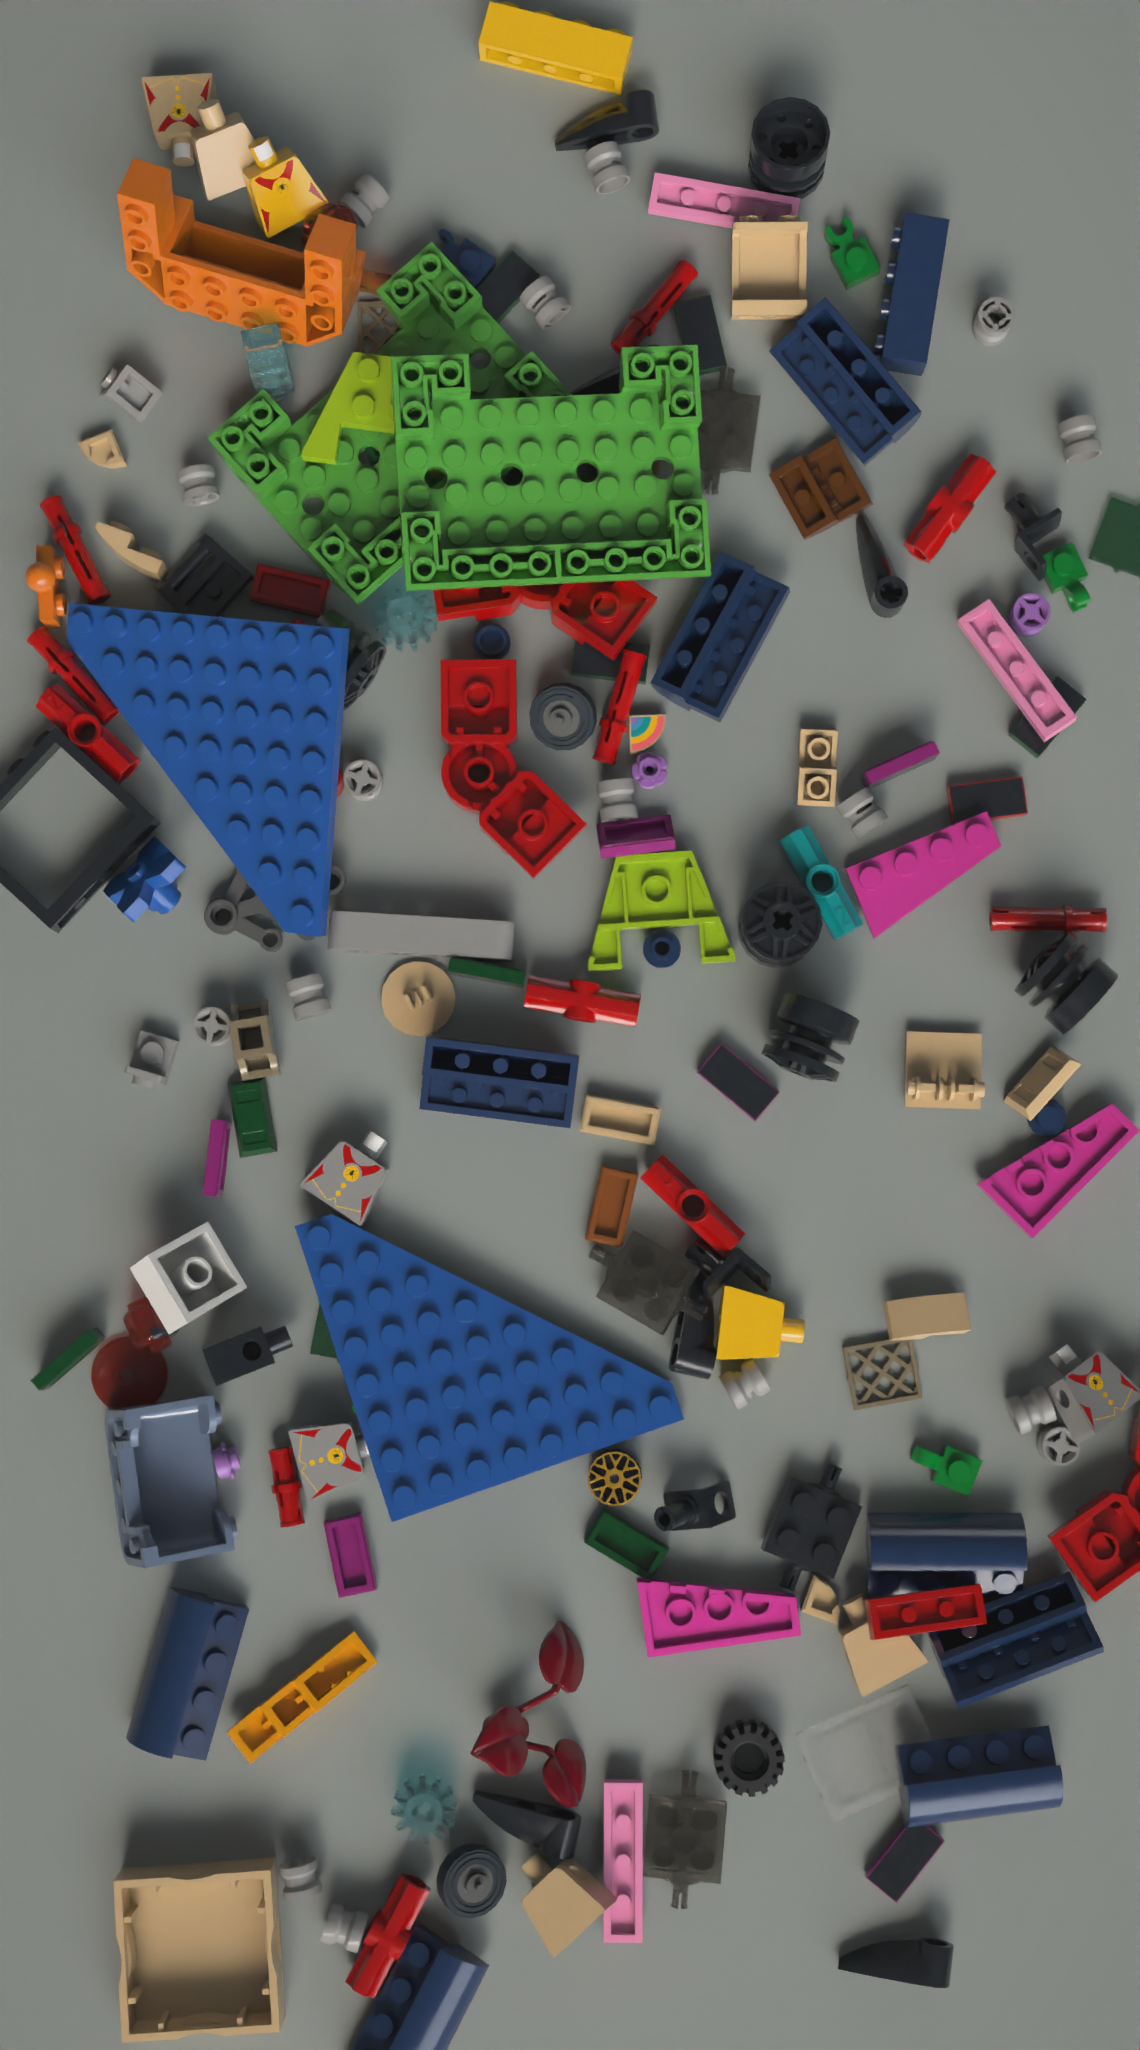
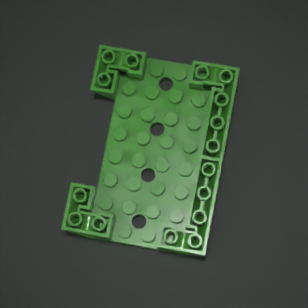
M433 242L427 245L376 290L377 295L401 331L375 352V355L391 357L468 354L471 387L469 399L572 395L533 351L526 355L483 308L482 296ZM476 353H485L490 357L491 362L484 369H476L470 364L471 357ZM262 389L208 436L207 439L238 480L335 587L355 604L359 605L403 566L395 436L392 433L343 427L337 465L303 461L302 450L333 390L291 425L288 415ZM367 447H373L380 454V459L374 466H364L359 461L361 453ZM514 466L505 467L501 471V479L505 475H507L514 468ZM446 476L443 479L425 477V482L432 489H440L445 486L447 479ZM311 498L321 499L324 502V509L318 515L307 514L304 511V505L307 500Z
M698 345L621 348L619 393L494 399H469L471 387L468 354L391 356L401 546L406 591L711 576L707 499H702L698 427L702 423ZM656 460L667 461L672 469L671 476L667 479L655 477L651 469L652 463ZM589 463L596 468L597 478L593 482L586 483L578 478L576 468L580 464ZM514 466L520 470L522 481L518 485L509 486L502 481L501 471L505 467ZM437 469L445 474L447 483L444 487L432 489L426 484L425 475L430 470Z

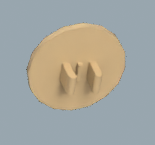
M414 961L403 964L390 973L382 988L381 1004L385 1017L394 1028L407 1035L425 1036L437 1032L448 1023L455 1010L456 993L453 982L442 969L432 963Z

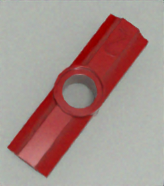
M971 453L955 472L947 485L944 484L925 509L926 514L903 544L912 556L928 564L932 558L934 559L952 532L956 533L975 506L974 502L996 474L991 463L983 457Z
M56 683L39 697L35 707L118 784L128 779L136 771L141 760L61 685ZM87 726H96L94 738L86 742L81 741L80 734L82 730Z
M529 975L523 1007L541 1012L562 1014L563 1018L588 1023L602 1021L636 1027L641 995L602 988V985L588 981L569 979V982Z
M663 1154L640 1177L680 1219L685 1221L722 1258L746 1234ZM688 1195H696L702 1200L703 1209L696 1217H689L682 1210V1202Z
M403 1872L397 1878L383 1909H379L364 1936V1945L346 1977L345 1983L353 1991L364 1997L369 1996L375 1998L377 1992H379L393 1961H398L414 1929L412 1925L430 1893L431 1888L423 1880Z

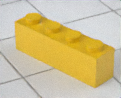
M489 1L478 42L479 57L481 61L621 95L632 57L633 37L614 28L604 30L592 27L582 20L568 21L556 18L547 11L532 12L520 9L511 2L496 3Z

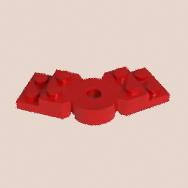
M633 580L433 590L438 621L475 616V621L510 616L514 614L521 603L533 609H549L551 622L554 626L582 645L584 642H587L613 661L655 606L658 598Z
M516 659L440 660L441 737L451 748L445 755L441 766V777L445 791L457 807L469 813L479 814L481 831L507 856L509 855L531 878L535 879L587 827V823L533 771H517L515 759L509 750L517 741ZM477 766L486 767L490 771L489 778L482 783L473 782L469 778L471 770Z
M1140 1404L1138 1417L1134 1416L1128 1449V1455L1137 1468L1127 1477L1122 1492L1104 1490L1077 1509L1075 1516L1047 1535L1093 1602H1097L1140 1571Z

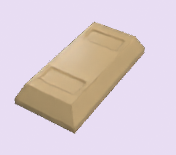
M1051 1046L1008 1093L1004 1103L1031 1121L1081 1064L1055 1046Z
M586 1094L580 1131L654 1145L661 1108Z

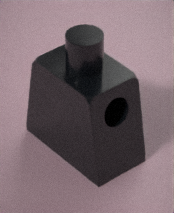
M284 1325L267 1333L263 1332L262 1327H258L202 1349L214 1383L218 1386L275 1363L273 1355L292 1348L293 1344ZM252 1343L257 1344L260 1350L259 1355L247 1360L242 1352L243 1347Z

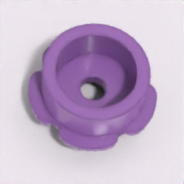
M644 752L637 756L636 763H633L631 766V775L633 779L637 780L638 785L645 789H652L654 786L662 785L668 776L666 760L659 754L652 755L651 752ZM647 767L653 768L651 774L646 772Z
M221 1442V1447L211 1450L217 1474L220 1479L229 1476L234 1479L236 1477L235 1470L241 1468L235 1446L227 1448L225 1442Z

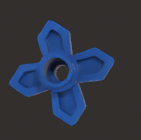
M153 837L139 851L136 862L127 871L117 874L104 888L103 892L132 922H135L147 909L153 912L157 911L160 914H166L177 905L181 898V892L177 889L178 885L174 880L185 870L186 866L156 837Z

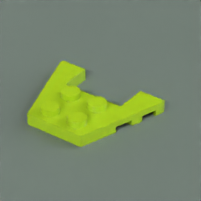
M360 352L352 353L302 450L303 461L337 465L343 427L394 434L390 356ZM434 469L427 472L425 477L443 479L445 474L440 470Z
M692 850L616 857L588 962V972L622 970L620 930L697 925L699 929L701 964L736 961V955L729 943L724 926L714 907Z

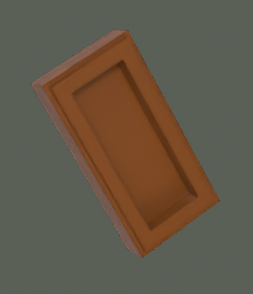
M604 1165L601 1166L585 1240L622 1248L639 1173Z

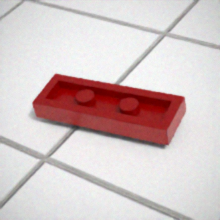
M969 1584L864 1599L871 1640L987 1624L981 1584Z

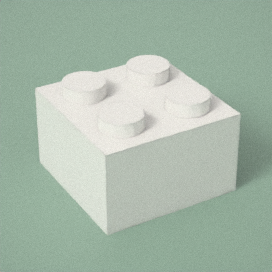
M208 1221L148 1254L130 1267L131 1272L168 1334L173 1333L247 1288Z

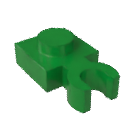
M845 217L841 223L845 233L843 235H836L833 233L830 225L825 227L824 238L828 245L837 249L831 252L830 260L845 289L848 290L879 275L881 268L865 237L854 241L852 237L853 224L848 217Z

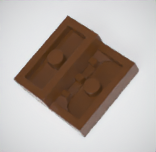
M837 438L832 439L804 457L799 455L768 474L805 540L873 505Z

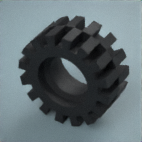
M742 1719L735 1721L736 1725L732 1727L728 1724L724 1728L725 1732L717 1736L716 1746L713 1747V1761L719 1779L723 1781L724 1786L728 1790L732 1788L737 1795L742 1796V1793H748L749 1797H756L755 1792L761 1791L763 1795L768 1792L767 1788L770 1785L775 1787L778 1783L777 1778L779 1775L782 1776L784 1771L783 1762H785V1757L777 1735L768 1728V1725L763 1722L758 1724L754 1719H748V1722H742ZM745 1743H753L759 1746L764 1754L761 1766L752 1772H744L738 1769L733 1760L736 1749Z

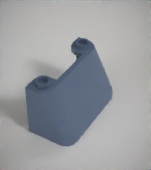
M214 1395L195 1396L106 1411L105 1431L123 1557L128 1565L149 1568L235 1550L234 1539L237 1538V1525L233 1516L229 1517L226 1511L220 1509L214 1462L211 1454L210 1433L215 1432L217 1424H220L222 1419L220 1405L217 1401H214Z

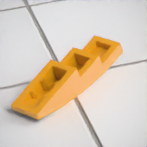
M352 1631L228 1729L226 1733L248 1763L251 1764L278 1740L286 1737L313 1713H317L375 1665L377 1660L355 1631Z

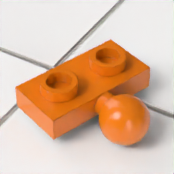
M37 545L36 562L31 564L26 570L25 580L32 590L38 592L39 620L47 629L62 628V616L67 615L66 596L60 591V579H65L66 575L64 558L59 556L51 545Z

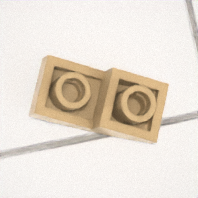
M97 521L95 529L108 547L121 560L139 573L159 582L161 579L165 581L169 570L163 560H160L161 555L143 547H140L138 552L139 543L131 533V528L116 521H111L109 525Z
M800 728L797 805L835 807L838 730Z
M965 1293L927 1295L883 1303L889 1341L924 1339L930 1335L964 1334L971 1330Z

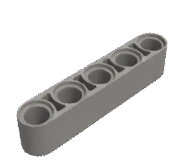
M330 911L327 950L346 953L450 959L453 956L476 961L511 962L513 958L515 923L499 920Z

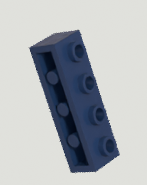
M905 212L901 226L894 225L890 248L897 249L895 261L889 260L885 276V284H891L889 297L883 296L879 319L885 320L884 333L877 332L873 352L874 355L880 356L879 361L887 371L922 376L928 360L950 219Z

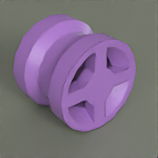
M1027 593L1019 597L1008 614V622L1011 629L1018 635L1025 637L1033 636L1040 632L1050 618L1051 610L1048 601L1037 593Z

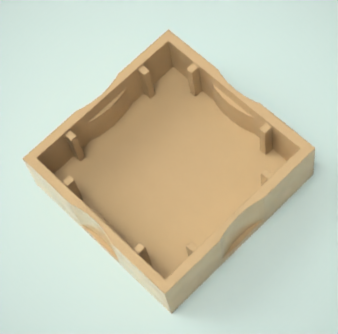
M277 1857L122 1868L113 1881L116 1939L121 1954L119 2002L122 2043L173 2040L200 2033L230 2036L280 2032L286 2014Z

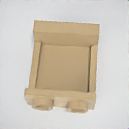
M756 215L740 217V222H733L731 320L801 319L807 313L808 222H800V216L796 215L778 216L777 222H762L763 217Z

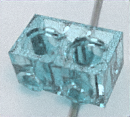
M278 323L242 330L241 336L249 373L257 394L264 389L274 401L285 399L288 394L295 393L296 390L288 353Z

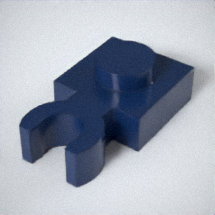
M440 229L438 232L439 238L447 243V246L439 250L468 282L477 289L496 266V258L467 238L458 246L455 244L454 237L449 231Z

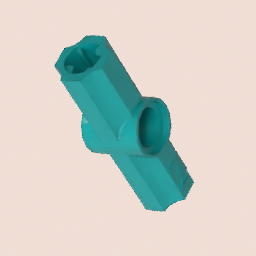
M809 825L779 841L781 847L802 882L803 888L810 892L821 909L822 920L833 940L835 941L862 926L861 918L840 883L839 873L830 865ZM816 874L827 876L831 883L830 890L826 892L815 890L811 883L812 877Z

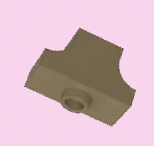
M265 999L230 1005L231 1021H229L232 1047L234 1059L238 1062L242 1080L247 1081L281 1075L270 1001Z

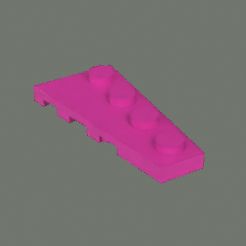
M986 811L846 868L845 871L873 939L1001 847V844Z
M1113 1103L1108 1104L976 1183V1185L1029 1238H1034L1140 1130Z
M637 1578L648 1658L801 1636L795 1593Z

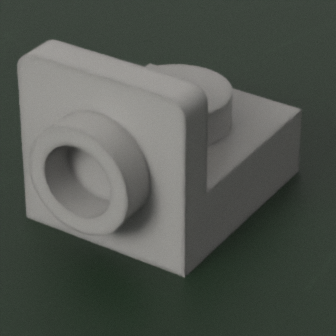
M128 364L120 366L118 370L112 367L100 382L104 389L99 397L105 401L110 400L138 423L144 421L163 394L161 390Z
M141 1030L130 1066L125 1067L124 1073L133 1075L131 1083L154 1089L156 1082L166 1085L179 1042Z

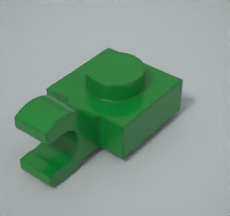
M1073 542L1041 555L1047 563L1044 579L1051 594L1062 590L1073 613L1086 608V603L1090 602L1091 598L1085 586L1080 582L1087 578L1088 573Z
M945 1444L940 1455L915 1445L910 1457L914 1462L934 1469L931 1481L966 1496H969L983 1461Z

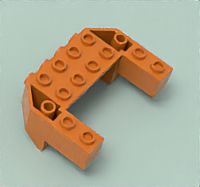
M133 158L117 192L127 270L165 305L172 306L179 311L199 314L216 322L236 325L249 332H259L279 338L286 343H296L306 347L343 333L359 293L366 257L365 251L356 249V224L319 213L304 248V253L195 221L193 200L173 194L171 170Z

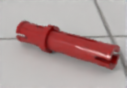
M679 260L675 268L657 287L640 310H634L630 314L629 323L610 343L612 349L619 356H621V348L638 347L646 336H652L657 329L655 325L674 305L691 282L698 277V272L689 262Z
M54 495L43 500L40 503V508L43 510L54 532L52 539L56 545L61 546L73 573L88 599L89 605H98L111 597V594L107 590L80 536L82 530L79 524L73 522L61 495ZM60 522L63 523V525H64V527H65V529H66V531H67V533H68V535H69V537H70V539H71L73 545L70 543V541H69V539H68V537H67V535H66V533H65L63 527L61 526ZM77 556L81 558L91 579H88Z
M45 626L39 627L28 637L27 642L48 663V670L53 675L58 674L103 725L109 723L118 715L119 710L117 706L113 704L105 692L74 660L75 654L70 649H64Z
M623 649V656L613 685L605 718H600L599 726H602L592 759L611 765L616 764L615 761L623 733H628L629 726L626 723L636 694L644 661L647 658L646 655Z
M1063 905L1062 908H1005L991 906L989 925L990 931H1061L1063 935L1069 931L1071 933L1080 931L1106 932L1107 910L1106 908H1072V905Z

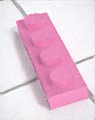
M655 172L648 214L732 229L733 222H740V217L762 216V222H777L778 216L783 215L797 216L801 198Z
M990 599L958 619L957 625L1043 742L1076 721L1077 717Z
M604 1779L603 1886L618 1900L603 1913V1943H643L642 1779Z

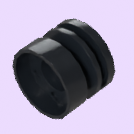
M786 97L776 99L760 110L753 122L748 162L751 181L759 191L803 199L816 190L823 179L830 138L827 118L818 106L806 99Z
M330 609L321 615L313 626L350 629L344 710H346L368 689L376 677L387 649L378 640L370 644L371 636L367 632L360 633L350 641L354 631L353 622L336 610Z
M782 881L768 883L753 893L741 911L737 927L739 941L746 954L761 965L778 968L790 966L803 959L818 941L823 924L821 909L814 896L801 885ZM774 915L778 918L784 916L789 918L790 921L786 925L788 931L783 927L776 930L772 926L776 920Z
M1070 931L1060 939L1048 944L1025 969L1021 981L1014 990L1023 997L1036 986L1038 990L1030 999L1029 1004L1035 1007L1049 998L1052 1004L1044 1018L1062 1034L1067 1033L1081 1021L1118 978V974L1100 958L1091 962L1085 968L1080 964L1088 950L1085 944L1069 955L1067 951L1077 938Z
M785 992L776 1017L789 1025L790 1028L788 1032L771 1029L768 1036L783 1044V1046L778 1047L765 1044L761 1054L774 1061L780 1068L811 1080L836 1082L839 1072L826 1065L825 1062L828 1061L842 1065L845 1058L831 1049L832 1043L850 1045L860 1021L847 1012L803 995Z

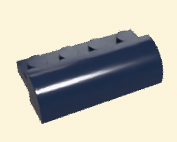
M824 297L796 322L798 326L769 352L861 463L866 466L892 442L895 444L920 418L922 412L835 307Z
M721 551L711 569V576L706 578L650 682L652 687L666 699L687 711L693 709L721 722L790 593L789 586L756 572L754 566Z
M427 1035L419 1109L571 1128L580 1055Z
M867 1513L866 1591L868 1597H885L969 1584H981L983 1597H1004L1023 1589L1024 1571H1027L1028 1554L1025 1524L1021 1513Z
M1070 1571L984 1604L987 1624L927 1632L941 1673L947 1681L958 1708L1104 1652L1103 1644L1087 1613L1084 1599Z
M169 1587L126 1739L129 1743L143 1751L172 1759L173 1755L206 1761L249 1612V1608L246 1605L209 1598L205 1593Z
M1049 1725L894 1746L901 1787H898L905 1828L1058 1808L1062 1804L1061 1764L1056 1765Z
M415 1925L404 1951L396 1962L352 2050H447L489 1964L460 1944L451 1945L424 1925Z

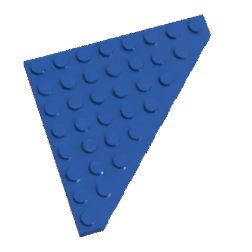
M69 603L66 641L113 704L117 706L119 712L282 929L288 933L317 937L326 936L350 629Z
M333 1214L295 1226L391 1522L684 1420L671 1382Z

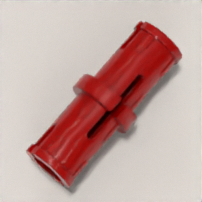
M285 1446L268 1450L274 1482L271 1485V1491L273 1494H276L280 1527L303 1524L305 1519L299 1491L302 1488V1482L297 1479L292 1446Z

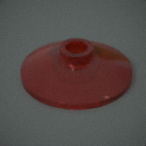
M138 1336L116 1338L107 1343L96 1355L91 1370L92 1385L98 1398L111 1409L155 1403L163 1394L167 1384V1363L159 1348L147 1339ZM124 1368H129L133 1372V1379L129 1383L121 1379V1371Z

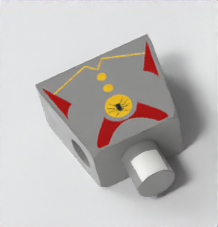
M368 1130L357 1148L349 1142L341 1140L302 1181L300 1186L359 1226H364L389 1172V1169L376 1161L388 1141L371 1130Z
M1067 1343L1049 1356L1063 1376L1047 1387L1048 1394L1077 1445L1098 1433L1140 1399V1389L1100 1351L1080 1361Z
M351 1421L299 1426L288 1429L307 1503L315 1501L365 1476L361 1459L370 1455L363 1434L354 1435Z

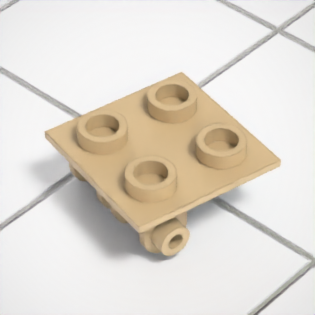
M906 1031L904 1107L981 1110V1097L985 1095V1083L981 1082L982 1034Z

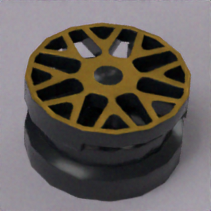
M621 1449L606 1450L597 1455L591 1463L587 1476L588 1486L593 1496L601 1503L610 1506L624 1505L631 1501L639 1491L642 1480L641 1467L637 1459L628 1451Z

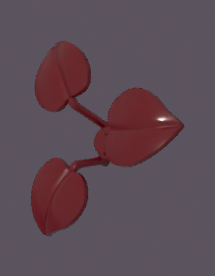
M556 1621L555 1626L543 1639L539 1652L541 1673L548 1683L553 1684L551 1689L518 1707L503 1706L497 1709L493 1715L488 1716L483 1722L482 1731L470 1754L488 1764L497 1773L509 1777L515 1776L522 1771L527 1760L528 1749L545 1753L549 1757L542 1768L546 1788L555 1800L566 1807L572 1808L579 1805L586 1781V1761L581 1748L571 1739H560L556 1743L554 1750L547 1745L526 1741L529 1735V1724L521 1715L526 1710L557 1695L560 1688L566 1693H573L581 1683L584 1673V1658L581 1646L572 1630L565 1623Z

